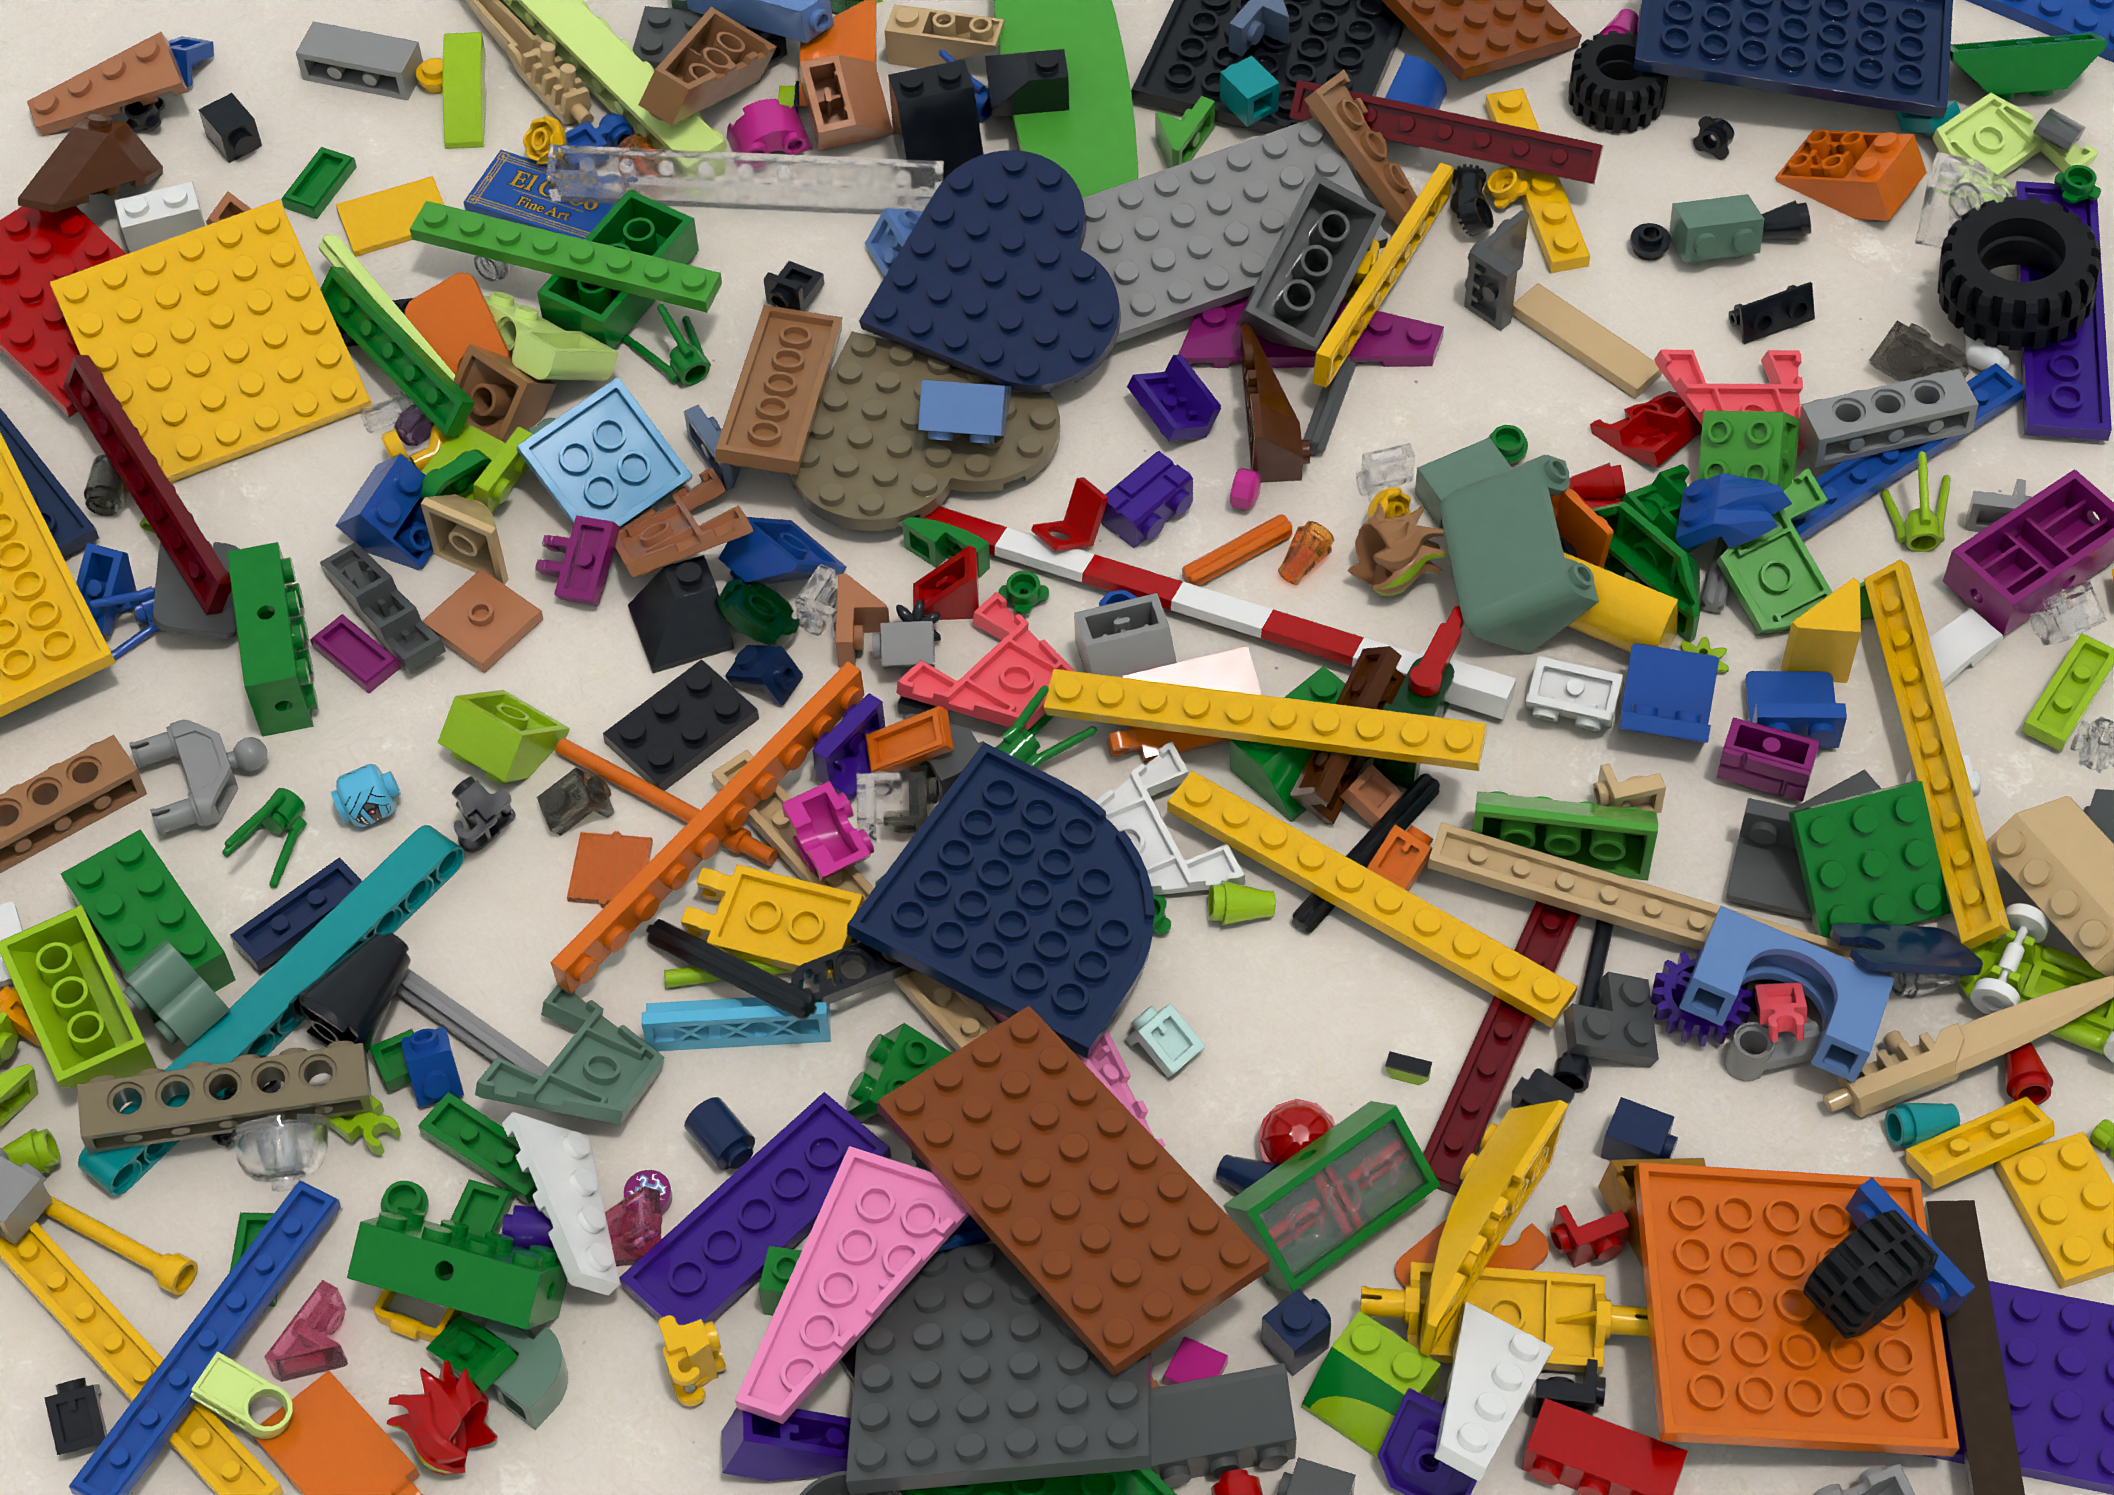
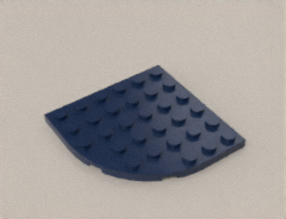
M984 742L848 922L847 935L1007 1018L1030 1006L1073 1052L1088 1059L1142 976L1153 937L1155 906L1148 872L1138 850L1124 830L1119 832L1106 818V811L1099 804L1067 783Z

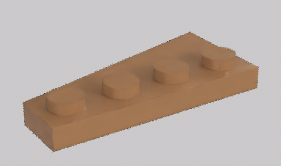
M1342 70L1304 100L1309 106L1312 117L1322 124L1333 138L1335 148L1343 156H1346L1356 169L1359 181L1365 187L1370 188L1380 202V207L1387 211L1385 216L1399 226L1417 199V195L1399 164L1388 161L1386 157L1388 153L1386 141L1380 132H1374L1369 128L1364 119V115L1368 113V110L1361 98L1353 100L1345 86L1351 80L1345 70Z

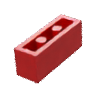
M1545 1398L1526 1447L1522 1470L1529 1472L1539 1482L1548 1485L1559 1483L1577 1490L1580 1495H1674L1688 1451Z

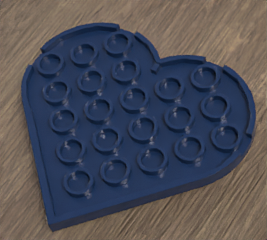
M1004 150L973 158L960 165L942 181L868 304L859 323L863 330L1000 386H1011L1012 390L1038 393L1053 391L1052 387L1065 384L1074 379L1077 383L1094 372L1104 362L1113 349L1119 334L1121 309L1115 284L1107 270L1094 257L1081 250L1086 234L1087 219L1082 195L1073 178L1060 165L1044 156L1026 151Z

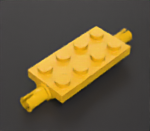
M1411 1262L1409 1285L1405 1286V1290L1362 1286L1360 1311L1369 1317L1403 1319V1324L1408 1325L1407 1342L1420 1350L1423 1310L1434 1263ZM1485 1267L1429 1356L1437 1362L1453 1363L1454 1345L1459 1333V1317L1467 1301L1554 1347L1543 1370L1584 1373L1587 1359L1598 1360L1597 1374H1602L1604 1369L1605 1339H1609L1610 1334L1650 1338L1647 1307L1612 1305L1611 1300H1607L1605 1296L1604 1275Z

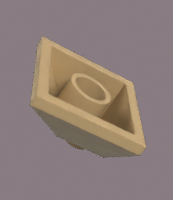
M456 494L425 497L421 502V507L434 555L475 573L483 569L505 585L509 578L491 510L478 500L470 501Z

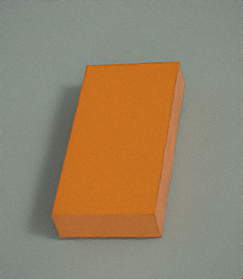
M941 706L865 735L871 774L879 779L954 750L948 711Z

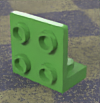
M1705 411L1703 413L1698 479H1709L1719 474H1730L1764 480L1771 484L1779 485L1784 491L1795 480L1800 419L1785 412Z

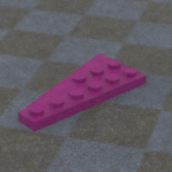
M1249 296L1194 316L1179 351V354L1185 358L1190 366L1191 363H1213V368H1228L1229 363H1241V326L1237 325L1236 322ZM1340 303L1318 349L1348 303ZM1376 311L1348 356H1350V360L1355 365L1356 362H1379L1383 367L1433 366L1443 339L1444 326ZM1256 335L1272 368H1305L1315 366L1318 349L1312 351L1275 344Z

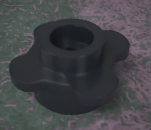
M158 98L157 102L144 106L140 101L126 105L125 113L129 118L126 123L134 132L141 128L144 130L156 129L161 124L160 113L165 107V102Z
M1702 117L1698 122L1700 127L1699 134L1693 140L1695 148L1698 151L1705 150L1713 153L1717 159H1725L1729 155L1728 145L1733 141L1735 134L1732 126L1721 118ZM1711 135L1716 138V141L1711 138Z

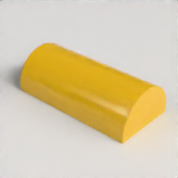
M1564 553L1565 558L1582 563L1591 570L1599 600L1597 604L1567 627L1629 653L1631 652L1632 645L1635 643L1669 648L1677 635L1678 599Z

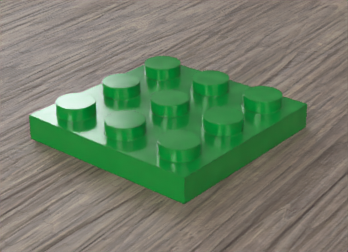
M1922 781L1903 783L1788 812L1815 935L1832 939L1830 932L1832 925L1835 923L1906 925L1951 913Z

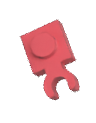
M1802 982L1755 985V1004L1760 1025H1768L1769 1040L1771 1042H1778V1033L1787 1031L1794 1033L1797 1041H1803L1804 1023H1807V1004Z

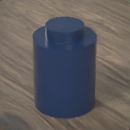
M712 1097L703 1101L688 1115L684 1124L686 1131L719 1169H738L752 1157V1149L755 1145L754 1136L721 1098Z

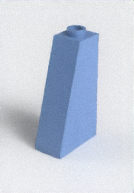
M687 0L688 9L693 12L705 14L712 6L743 26L803 43L809 42L834 26L830 0Z

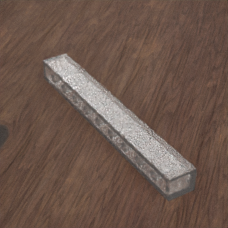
M549 145L546 182L551 200L562 202L616 204L630 189L666 206L881 215L884 208H907L923 212L933 194L944 180V161Z

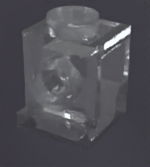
M2090 581L2068 586L2062 589V592L2042 600L2045 607L2030 614L2031 627L2034 633L2041 639L2043 646L2067 641L2107 621Z

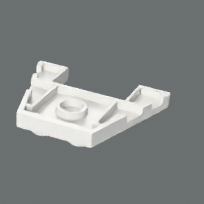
M1173 742L1167 743L1160 748L1159 755L1147 765L1142 763L1130 772L1131 777L1114 791L1109 789L1095 800L1106 811V818L1119 832L1124 830L1138 850L1147 869L1153 894L1163 895L1209 890L1210 885H1220L1222 880L1240 885L1245 884V875L1228 844L1184 860L1158 812L1151 796L1181 785L1189 775Z

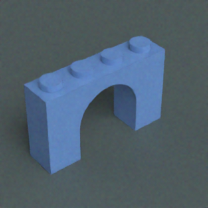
M1720 906L1706 936L1679 1008L1723 1026L1743 984L1757 979H1772L1784 983L1802 982L1804 994L1815 1004L1822 1019V1031L1811 1065L1855 1083L1871 1053L1895 979L1878 971L1866 969L1854 961Z

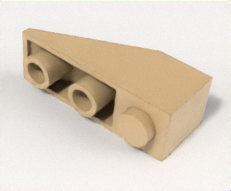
M894 4L884 30L888 64L924 68L947 63L939 55L941 49H944L955 60L996 50L1005 20Z

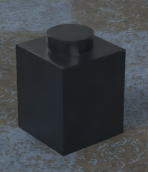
M233 93L198 109L207 138L228 163L262 146L255 119Z

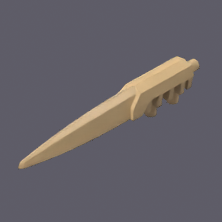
M465 0L484 27L509 56L522 80L564 125L576 124L578 122L583 124L587 121L593 122L594 116L589 112L592 106L589 90L583 87V81L579 77L575 78L576 68L574 65L563 64V60L559 56L555 57L556 46L553 43L545 42L539 34L534 36L500 0Z
M2114 975L2042 995L1960 1026L1958 1023L1941 1029L1935 1042L1929 1033L1926 1032L1919 1035L1918 1045L1910 1047L1899 1031H1891L1885 1035L1883 1041L1892 1055L1889 1056L1885 1049L1876 1052L1877 1061L1869 1064L1866 1062L1855 1083L1838 1076L1839 1089L1823 1095L1825 1105L1829 1112L1850 1106V1109L1861 1118L1955 1081L1960 1072L2025 1045L2114 997Z

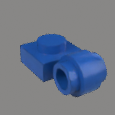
M615 113L605 115L600 120L599 127L594 128L587 121L566 132L567 146L563 155L578 171L609 155V147L618 150L628 148L634 140V129L623 115Z

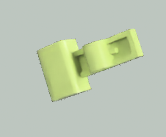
M492 291L490 296H484L509 352H513L512 363L516 368L538 380L604 381L613 374L619 353L582 331L563 330L538 316L539 311L537 309L515 303V297L510 294Z

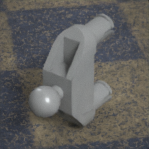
M179 720L170 723V726L166 727L167 732L129 743L138 769L176 756L177 760L181 759L191 789V793H188L189 798L157 809H150L159 836L194 823L204 827L218 823L226 813L239 789L232 769L239 767L246 771H255L261 768L267 761V748L260 739L254 737L243 738L237 742L233 751L227 753L219 733L190 720Z

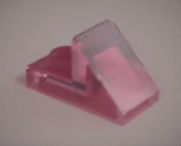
M644 1186L605 1211L616 1267L634 1265L661 1240L662 1214L659 1190Z
M322 1280L264 1356L274 1378L283 1382L347 1366L348 1361L341 1345L327 1337V1335H332L339 1329L347 1310L337 1287Z

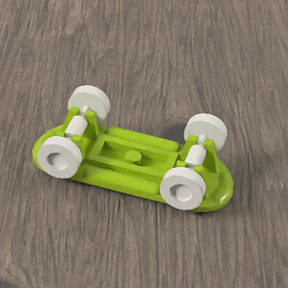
M2022 903L2012 904L2005 911L2011 929L2010 932L1974 949H1970L1983 962L1980 974L1957 975L1959 985L1966 997L1971 1000L1978 1010L1987 1015L2042 995L2107 977L2093 968L2087 960L2040 944L2039 942H2042L2047 936L2051 925L2050 919L2040 909ZM2114 997L2048 1034L2102 1054L2114 1063Z

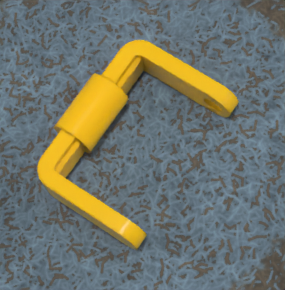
M384 1289L374 1306L377 1320L381 1324L389 1326L391 1331L414 1340L423 1339L428 1342H432L461 1312L448 1307L435 1329L412 1317L388 1311L387 1309L396 1292Z

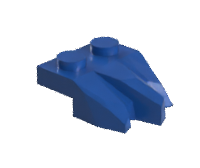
M1719 474L1709 479H1698L1684 488L1675 539L1683 550H1687L1722 536L1728 547L1733 548L1754 540L1778 527L1772 515L1790 506L1792 502L1779 485H1774L1764 480L1730 474Z

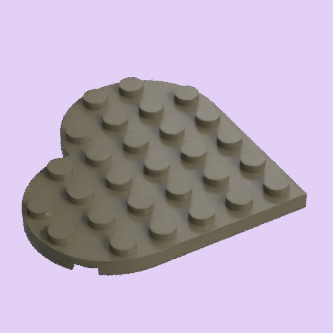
M852 331L826 380L798 475L791 474L793 488L797 489L804 499V506L819 518L836 526L860 531L896 529L897 522L904 521L907 517L918 516L919 518H924L931 514L945 501L951 490L963 492L1003 490L1004 483L1022 477L1027 481L1041 472L1052 460L1059 445L1060 415L1056 402L1049 392L1031 393L1011 389L1005 436H995L994 444L969 442L970 434L953 433V441L928 439V431L918 430L922 380L986 385L998 384L893 341Z

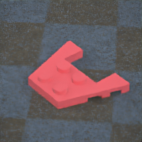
M1661 349L1654 359L1656 366L1701 425L1705 411L1785 412L1799 419L1801 410L1799 393L1803 389L1802 377L1798 376V367L1802 363L1799 350H1768L1765 353L1761 363L1770 384H1708L1705 381L1693 350ZM1800 437L1798 440L1797 457L1805 449Z
M995 592L974 611L972 624L998 638L1001 642L958 681L920 660L898 680L896 693L909 699L941 706L947 710L1010 728L1038 690L1044 685L1049 688L1053 669L1075 670L1045 639L1039 641L1028 630L1029 623L1020 614L1014 615L1006 607L1007 600L1001 594ZM1046 696L1023 728L1029 730L1046 713L1044 710Z

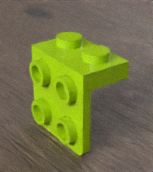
M465 423L459 436H449L421 472L427 475L431 470L440 469L454 461L465 451L480 450L492 461L475 481L474 492L464 498L470 501L478 500L482 502L493 513L499 504H502L508 498L512 487L522 474H526L530 469L516 449L517 445L533 434L518 426L505 443L473 425Z

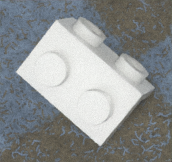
M1538 656L1530 690L1525 700L1526 709L1533 710L1532 716L1542 720L1557 722L1559 716L1576 720L1575 726L1586 730L1601 731L1602 726L1611 728L1623 675Z

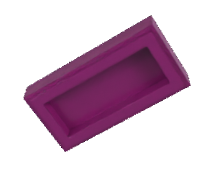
M343 614L310 639L312 647L368 694L401 668L399 660Z

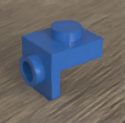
M445 1027L422 1029L401 1040L405 1063L419 1108L439 1102L447 1092L456 1097L464 1095Z

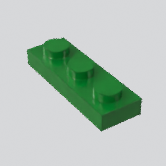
M447 1092L418 1125L421 1135L503 1189L511 1191L515 1197L529 1205L533 1200L532 1195L538 1189L531 1173L522 1172L516 1155L521 1149L516 1137H507L502 1126L450 1092Z

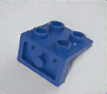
M1637 643L1633 644L1630 652L1618 729L1708 743L1711 725L1708 724L1719 658L1707 654Z

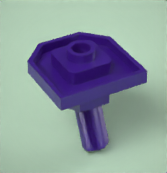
M1408 1388L1377 1455L1391 1488L1405 1495H1471L1477 1480L1434 1458L1442 1411L1446 1405L1447 1395L1441 1404L1411 1388Z

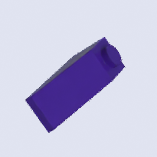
M736 1407L721 1431L722 1473L765 1481L825 1476L834 1472L847 1471L851 1418L796 1409L784 1424L737 1409Z

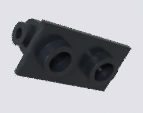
M1808 282L1800 286L1790 285L1787 287V290L1746 305H1735L1734 310L1729 311L1728 316L1730 323L1734 327L1738 325L1741 327L1742 343L1746 344L1815 319L1812 283Z

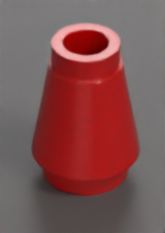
M1610 462L1571 476L1568 487L1579 496H1583L1584 500L1615 501L1616 499L1623 498L1626 493L1621 465L1611 466Z
M2029 1042L2004 1054L2007 1094L2014 1101L2027 1096L2035 1105L2045 1102L2051 1096L2053 1078L2032 1043Z

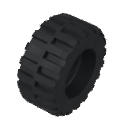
M2017 196L2005 197L2003 202L1996 203L1995 200L1984 202L1979 210L1974 207L1963 214L1961 220L1954 222L1948 230L1947 237L1943 240L1937 293L1940 295L1939 303L1942 310L1948 314L1949 321L1957 329L1963 327V333L1974 341L1980 338L1984 340L1985 345L1996 348L1998 345L2009 346L2008 350L2020 351L2021 347L2031 346V350L2043 348L2046 346V342L2049 341L2055 344L2067 338L2068 332L2072 334L2084 324V319L2091 314L2096 298L2101 266L2100 246L2095 240V235L2087 224L2082 225V219L2072 211L2064 212L2063 206L2051 201L2050 204H2045L2041 202L2040 198L2029 197L2028 200H2017ZM2006 265H2023L2037 269L2046 274L2047 277L2035 281L2017 282L1998 277L1991 273L1990 270Z

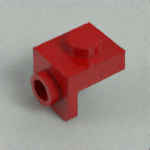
M1563 1205L1556 1208L1553 1226L1550 1228V1235L1557 1251L1560 1254L1566 1253L1575 1268L1595 1259L1607 1261L1620 1254L1626 1246L1630 1225L1622 1210L1578 1227L1567 1206Z

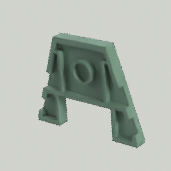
M557 985L543 1001L541 1015L576 1030V1034L542 1076H538L497 1057L477 1081L475 1095L484 1099L621 1125L662 1071L665 1057L625 1025L616 1027L602 1016L604 1009L596 1002L590 1000L586 1003L575 994V991L570 995Z

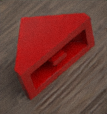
M969 545L913 583V607L918 600L922 599L925 605L924 616L937 612L941 614L940 620L973 619L974 611L979 608L976 548Z

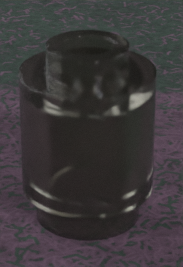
M106 454L97 456L93 460L84 490L85 504L91 512L97 515L113 516L118 513L119 509L124 507L129 491Z

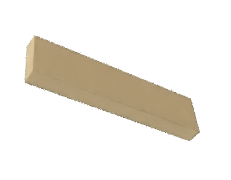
M1539 283L1513 303V316L1635 399L1662 375L1654 360Z

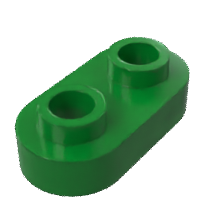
M478 449L461 453L454 461L440 469L431 470L424 477L421 484V498L424 500L425 497L452 494L464 498L474 492L475 481L492 460Z

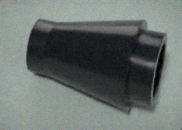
M1796 200L1762 214L1764 217L1762 239H1802V235L1811 234V221L1806 202L1797 204Z

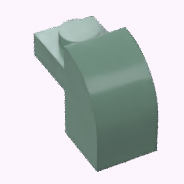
M490 1320L484 1326L485 1330L508 1344L518 1356L493 1382L499 1402L536 1430L558 1407L567 1390L568 1370L559 1341L547 1326L535 1337L530 1329L525 1330Z

